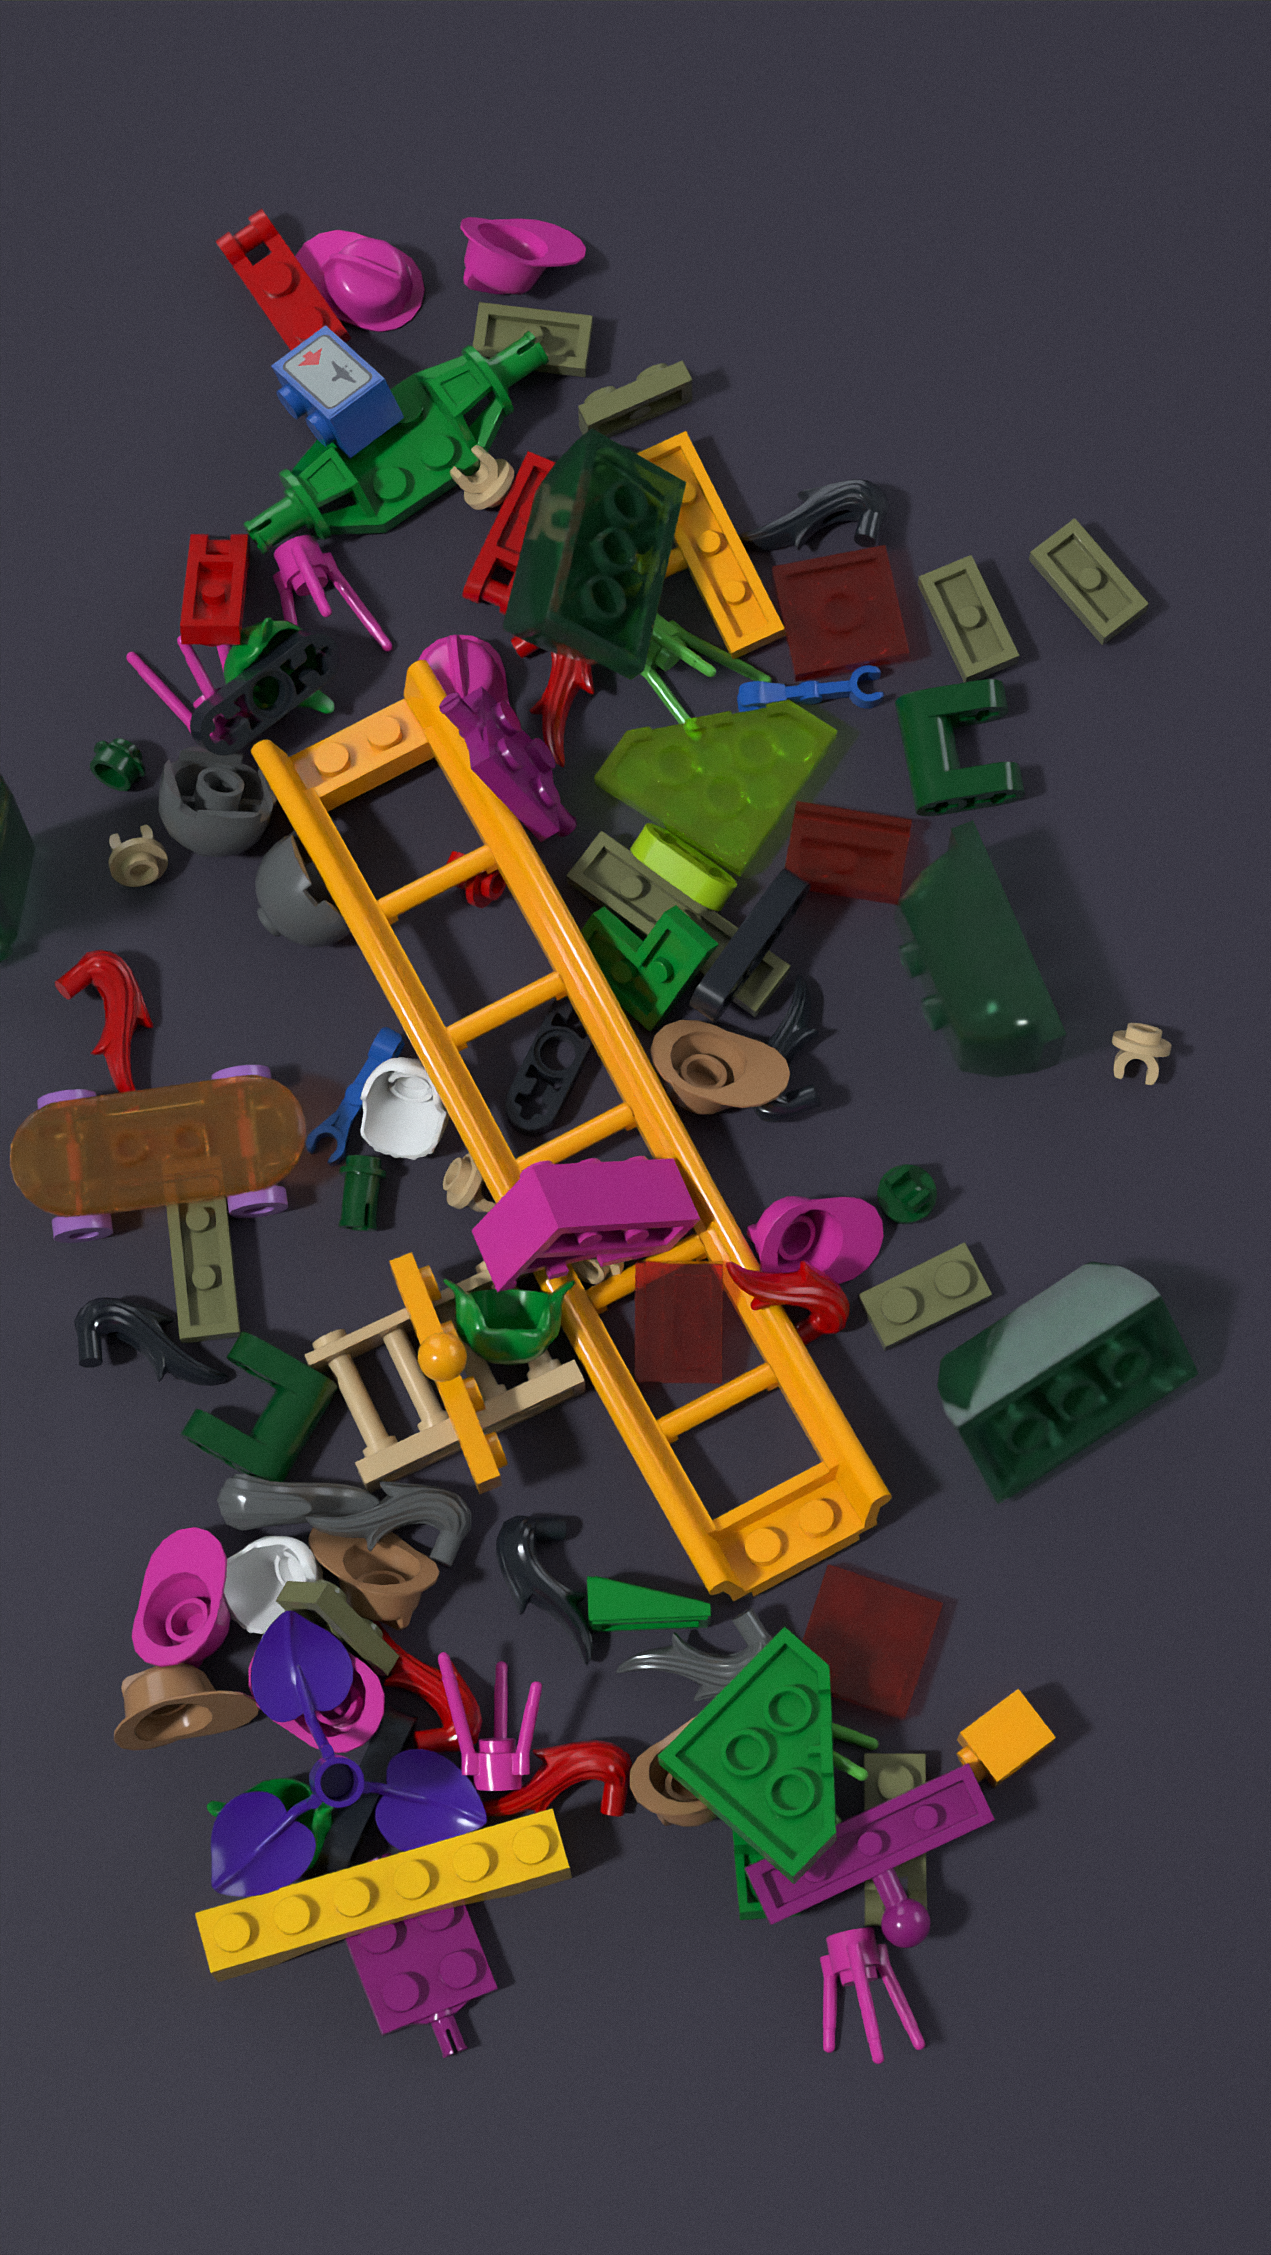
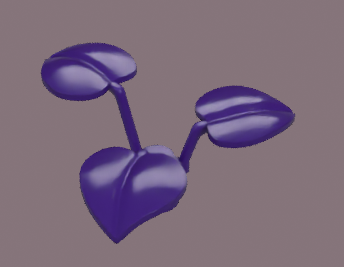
M293 1610L281 1613L263 1634L252 1662L251 1688L259 1708L271 1720L288 1722L304 1714L306 1724L321 1752L322 1758L313 1765L310 1771L309 1784L313 1793L308 1798L295 1804L290 1810L286 1811L284 1804L278 1797L265 1791L242 1793L232 1798L220 1810L214 1821L211 1833V1886L217 1893L237 1897L258 1896L279 1890V1888L285 1887L298 1879L307 1870L313 1859L316 1841L313 1833L305 1825L295 1820L301 1814L318 1808L322 1802L331 1807L343 1808L356 1802L362 1793L383 1795L375 1809L377 1827L389 1844L404 1852L469 1833L484 1826L487 1822L483 1803L471 1781L466 1775H462V1771L453 1762L436 1752L425 1749H409L397 1753L390 1759L387 1765L386 1784L364 1781L363 1772L354 1761L345 1756L334 1754L333 1747L329 1744L317 1720L315 1711L332 1710L344 1701L353 1682L352 1661L348 1651L332 1633L308 1621Z

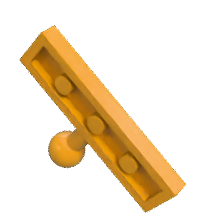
M684 431L634 454L637 468L677 547L650 560L642 556H630L623 559L617 565L613 575V583L617 593L622 598L631 602L645 601L656 592L660 580L688 568L732 659L741 657L784 637L785 628L687 432Z
M412 1252L390 1260L393 1277L421 1345L418 1351L419 1367L428 1378L436 1383L478 1492L482 1494L500 1487L502 1482L498 1469L507 1466L508 1462L496 1432L484 1435L476 1413L485 1410L486 1407L474 1376L462 1379L460 1375L467 1362L465 1346L458 1338L452 1321L449 1320L440 1324L432 1302L442 1299L432 1270L429 1265L418 1269Z

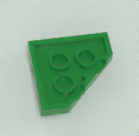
M784 1627L658 1755V1761L667 1772L793 1884L837 1841L830 1667Z

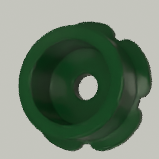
M115 738L109 744L106 741H99L95 744L94 752L96 755L90 762V769L93 775L106 786L117 791H127L134 782H139L141 777L145 775L146 769L141 761L143 758L142 753L131 742L122 738Z

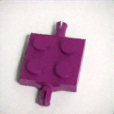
M482 686L463 699L456 692L447 695L441 701L439 711L457 727L459 735L465 739L469 750L472 771L540 842L555 833L559 837H565L572 833L577 826V819L560 803V796L554 785L552 773L556 763L547 745L539 738L532 740L521 728L520 721L514 710L505 701L497 703Z
M392 1853L384 1854L381 1858L391 1856ZM376 1857V1858H374V1859H372V1860H370V1861H368V1862H371V1861H374V1860H378V1857ZM465 1905L406 1919L344 1939L382 2037L410 2025L431 2024L442 2051L443 2059L454 2055L446 2031L449 2032L457 2054L468 2049L454 2015L468 2002L496 1992L498 1988Z

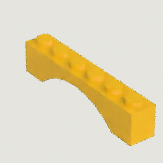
M552 1808L285 1886L270 1893L251 1896L196 1912L195 1916L210 1972L220 1982L278 1965L327 1944L385 1925L461 1905L517 1895L571 1879L572 1876Z

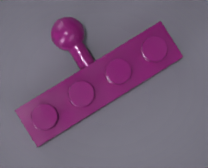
M966 1763L836 1824L837 1841L795 1884L788 1880L765 1858L744 1867V1870L770 1925L872 1878L885 1906L881 1918L884 1936L897 1947L911 1948L922 1943L927 1937L931 1924L930 1916L920 1902L907 1897L894 1867L995 1819L969 1763Z

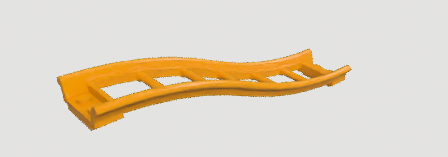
M426 660L416 661L407 670L403 694L404 699L290 757L268 739L256 743L251 749V754L367 960L496 1204L520 1179V1173L526 1167L540 1161H552L553 1164H558L624 1128L626 1131L637 1127L653 1159L674 1158L700 1217V1220L691 1228L693 1234L678 1241L669 1251L651 1255L623 1270L621 1274L611 1276L587 1290L584 1289L571 1263L566 1264L569 1270L567 1276L549 1280L545 1270L532 1273L543 1293L546 1294L552 1293L568 1281H575V1285L564 1295L561 1326L709 1594L715 1595L724 1591L730 1595L733 1602L750 1592L753 1596H756L859 1541V1534L877 1525L876 1519L880 1507L888 1503L892 1495L853 1431L783 1306L774 1305L756 1311L752 1310L750 1303L754 1297L740 1289L730 1277L726 1268V1263L729 1261L754 1271H760V1265L714 1183L615 994L527 833L513 812L472 771L469 750L465 739L459 735L457 727L439 711L441 701L447 696L429 663ZM435 757L484 845L376 900L327 812ZM498 869L547 957L553 972L445 1027L390 925L398 921V916L484 871L490 874ZM567 996L623 1103L515 1159L459 1052L468 1047V1042L553 998H556L558 1001ZM707 1258L765 1363L656 1420L601 1321L599 1314L608 1310L607 1306L687 1263L696 1260L698 1263ZM779 1387L820 1458L821 1463L712 1520L670 1444L679 1440L678 1435L765 1389L769 1392Z

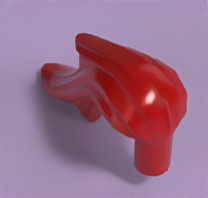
M562 612L544 615L536 624L513 637L511 643L522 659L546 644L551 651L552 668L548 685L541 699L529 711L534 715H542L544 742L551 751L555 763L563 768L565 765L564 731L571 705L580 688L589 694H593L595 691L586 636L580 625Z
M101 949L87 952L74 967L55 981V986L59 993L67 1000L72 999L90 983L100 993L105 1008V1026L101 1038L92 1050L91 1055L103 1054L105 1056L111 1078L118 1092L130 1104L139 1105V1098L131 1073V1039L138 1024L147 1028H153V1023L138 983L126 962L112 951Z
M805 1260L800 1262V1268L797 1271L789 1273L754 1271L745 1269L731 1261L726 1263L727 1271L734 1283L744 1292L754 1297L750 1303L752 1310L756 1311L769 1306L787 1304L800 1306L811 1311L809 1316L793 1325L805 1346L823 1334H835L845 1328L850 1314V1303L846 1294L836 1281Z
M373 1620V1623L383 1632L382 1639L399 1655L390 1671L391 1676L385 1680L384 1686L402 1688L417 1694L433 1707L443 1724L441 1728L414 1731V1749H425L436 1753L461 1752L442 1681L441 1670L431 1667L407 1653L394 1642L379 1621ZM452 1663L474 1745L478 1742L482 1724L480 1707L470 1688Z
M600 1740L572 1742L534 1749L533 1754L542 1760L543 1764L532 1779L522 1785L521 1789L514 1790L505 1796L482 1802L487 1816H508L527 1811L538 1813L547 1810L553 1800L571 1785L584 1780H598L604 1782L600 1813L621 1817L624 1816L628 1786L630 1784V1770L633 1765L630 1755L612 1742Z

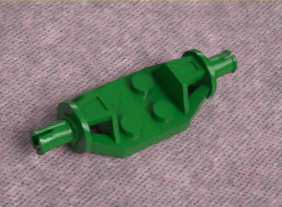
M527 331L521 338L490 359L481 356L473 346L467 345L462 349V356L414 373L390 390L404 418L351 458L347 457L335 444L330 443L325 447L317 439L291 471L285 468L279 472V478L285 488V497L250 521L247 520L243 523L252 541L258 543L257 548L265 555L272 547L304 526L309 530L312 528L323 541L333 534L386 533L456 486L457 483L450 474V470L454 466L465 476H471L479 470L481 465L480 460L473 454L471 449L478 445L488 452L504 417L514 413L512 402L508 396V388L540 366L549 363L548 356L539 342L535 344V336L530 331ZM486 396L490 403L473 424L468 427L463 416ZM347 493L356 503V505L322 515L318 510L319 507Z

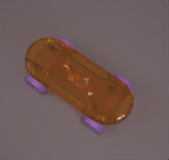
M241 1065L225 1068L213 1073L211 1076L212 1080L100 1096H96L94 1091L83 1089L53 1092L38 1098V1110L31 1113L17 1128L10 1146V1167L14 1181L25 1198L40 1210L58 1216L52 1220L53 1237L55 1241L62 1243L87 1242L111 1235L113 1233L111 1213L227 1197L229 1215L232 1217L256 1218L280 1213L288 1208L286 1188L275 1185L286 1178L299 1162L306 1143V1121L301 1104L288 1088L278 1081L271 1079L270 1068L263 1065Z

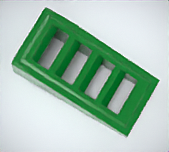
M587 1576L589 1628L593 1630V1633L708 1628V1625H711L710 1603L603 1577Z

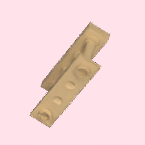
M484 1261L476 1266V1275L456 1284L467 1293L496 1289ZM528 1273V1274H524V1275H520V1276L516 1279V1282L519 1281V1280H521V1279H523V1278L528 1277V1276H529V1273ZM448 1287L440 1291L442 1299L434 1301L432 1304L441 1323L451 1320L457 1333L455 1295L452 1289ZM406 1308L348 1335L345 1329L330 1332L314 1341L312 1344L314 1351L305 1354L309 1367L320 1373L331 1369L367 1446L363 1450L365 1458L355 1462L366 1490L370 1493L382 1488L380 1481L395 1482L462 1450L447 1411H443L428 1377L419 1367L418 1356L407 1335L414 1328ZM461 1340L467 1352V1362L464 1371L467 1377L474 1376L486 1407L485 1410L476 1413L484 1435L494 1431L497 1434L586 1392L584 1378L575 1360L561 1365L559 1359L552 1360L547 1349L539 1358L527 1363L530 1371L526 1374L529 1381L507 1391L504 1384H497L487 1361L478 1357ZM382 1344L386 1345L421 1419V1422L417 1425L420 1432L399 1442L396 1436H388L352 1360Z

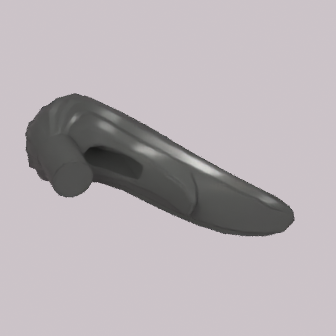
M235 1474L232 1478H228L216 1499L226 1524L239 1530L308 1523L307 1517H345L370 1510L380 1502L379 1498L369 1491L345 1484L274 1482L248 1474Z
M380 1481V1486L387 1496L370 1510L345 1517L306 1518L310 1526L319 1532L344 1538L366 1539L367 1548L370 1552L383 1537L395 1529L418 1523L433 1526L440 1533L429 1558L436 1564L451 1568L463 1539L471 1529V1510L459 1495L440 1487Z
M749 1608L732 1619L747 1644V1647L738 1653L717 1655L702 1652L687 1644L674 1632L671 1646L639 1652L623 1661L618 1666L616 1673L657 1670L678 1674L700 1686L694 1696V1701H700L716 1697L773 1638L768 1634L753 1608Z

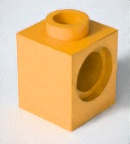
M1017 1689L959 1733L957 1741L963 1748L956 1755L962 1765L969 1763L978 1783L986 1778L991 1786L995 1788L1051 1746L1056 1737L1021 1691Z

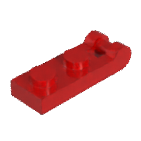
M262 208L248 217L251 222L249 225L233 236L228 231L215 241L291 351L325 325L345 343L352 339ZM265 242L271 253L255 265H252L246 254Z
M527 452L467 578L462 593L464 599L476 604H480L484 600L500 607V614L515 620L519 617L526 603L529 590L554 540V535L560 527L580 485V472L532 452ZM497 565L514 572L509 585L491 579Z
M209 534L190 535L180 621L181 644H202L210 647L240 645L247 572L250 567L249 534H231L230 540H210Z

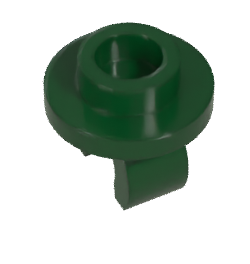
M902 1164L887 1171L881 1178L877 1190V1200L882 1212L889 1219L900 1224H914L925 1219L932 1212L937 1198L936 1185L932 1177L924 1169L909 1164Z

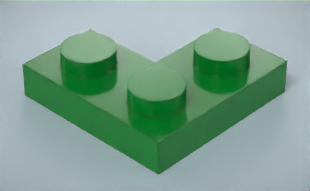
M677 905L662 914L644 941L636 936L605 906L594 912L581 930L619 1004L650 1032L662 1025L719 945Z

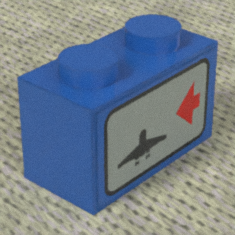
M326 325L271 365L282 388L276 391V394L289 414L296 420L303 415L309 429L322 445L326 447L333 443L349 458L353 457L404 418L385 378Z

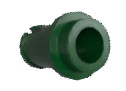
M348 1155L346 1157V1166H342L339 1169V1174L345 1176L341 1218L338 1223L339 1228L349 1229L351 1227L353 1231L364 1232L377 1230L376 1215L380 1180L386 1179L387 1174L386 1171L381 1170L382 1159L363 1155Z

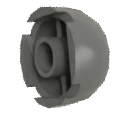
M200 746L188 747L180 751L177 761L171 763L169 759L164 765L159 788V814L169 835L186 849L204 857L233 856L250 849L266 832L274 815L277 798L260 768L256 772L253 768L242 764L243 753L237 751L231 755L221 756Z
M295 830L275 843L264 855L255 878L256 895L261 906L258 908L257 913L263 926L276 937L283 935L291 942L310 948L328 946L352 934Z

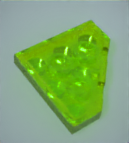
M790 700L768 703L765 708L732 714L731 711L685 719V723L651 729L648 726L627 730L595 775L594 781L603 790L741 877L836 740L838 730Z

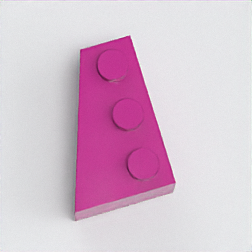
M636 1156L625 1161L601 1162L597 1158H591L571 1164H553L552 1161H540L526 1167L520 1173V1179L471 1231L497 1292L515 1288L517 1284L516 1279L520 1275L545 1270L550 1280L567 1276L569 1270L566 1264L597 1257L600 1267L667 1252L700 1220V1217L674 1158L647 1160L645 1156Z

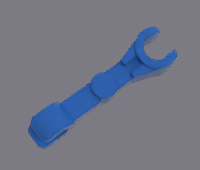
M864 665L857 668L852 673L850 680L827 683L806 681L797 686L785 687V684L764 681L746 682L739 687V694L737 695L738 710L743 716H754L785 707L788 703L800 702L803 705H812L822 700L847 697L860 708H874L882 702L884 693L865 694L861 692L857 684L862 680L879 679L881 671L876 666Z
M384 1027L379 1031L368 1052L369 1058L353 1084L347 1087L345 1097L336 1112L308 1135L306 1148L309 1154H313L317 1143L322 1138L332 1137L337 1141V1148L328 1159V1165L331 1167L336 1166L344 1160L353 1123L363 1108L360 1097L366 1080L381 1063L400 1056L405 1044L399 1033L388 1027Z

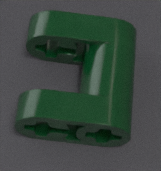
M984 679L922 689L904 694L896 699V712L917 815L940 816L994 807L1017 801L1025 795L1018 763L997 762L966 768L960 767L953 728L992 722L1007 715L1009 710L1002 681Z
M242 1331L226 1358L242 1371L274 1388V1394L249 1436L197 1408L192 1413L180 1436L198 1449L242 1474H248L268 1481L284 1482L339 1387L315 1369L260 1338Z

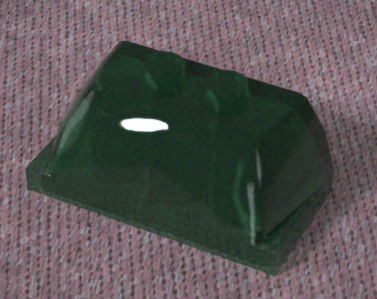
M592 428L582 435L558 459L535 492L503 622V631L549 652L590 665H604L629 680L642 673L646 664L686 482Z
M972 820L954 827L950 832L947 851L914 877L895 906L893 912L894 921L904 944L898 946L901 962L910 979L919 976L927 997L920 1000L925 1018L933 1032L942 1030L956 1065L961 1071L996 1078L1039 1072L1058 1064L1067 1034L974 821Z
M1092 1261L1081 1266L947 1353L940 1360L937 1388L950 1423L987 1492L999 1505L1199 1373L1161 1294L1153 1285L1122 1266Z

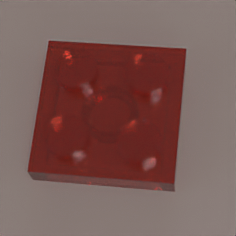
M886 545L772 566V578L782 624L785 628V638L795 682L855 671L864 665L880 666L909 660L910 651Z
M828 1564L802 1642L829 1665L831 1696L905 1720L943 1603Z

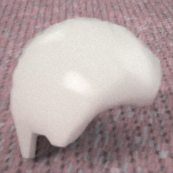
M398 1057L381 1063L366 1080L360 1097L363 1105L361 1136L375 1151L385 1155L390 1154L394 1158L401 1157L412 1160L426 1157L427 1154L434 1152L444 1134L450 1116L420 1059Z
M265 1536L248 1544L227 1559V1578L223 1598L227 1603L233 1621H236L250 1634L253 1632L264 1634L270 1624L285 1611L276 1602V1599L286 1582H315L319 1579L323 1580L322 1568L311 1549L305 1543L293 1537Z

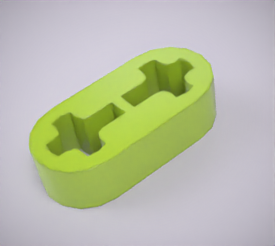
M646 823L630 848L632 854L645 866L691 899L711 910L721 911L737 887L736 881L726 871L676 835L658 825Z

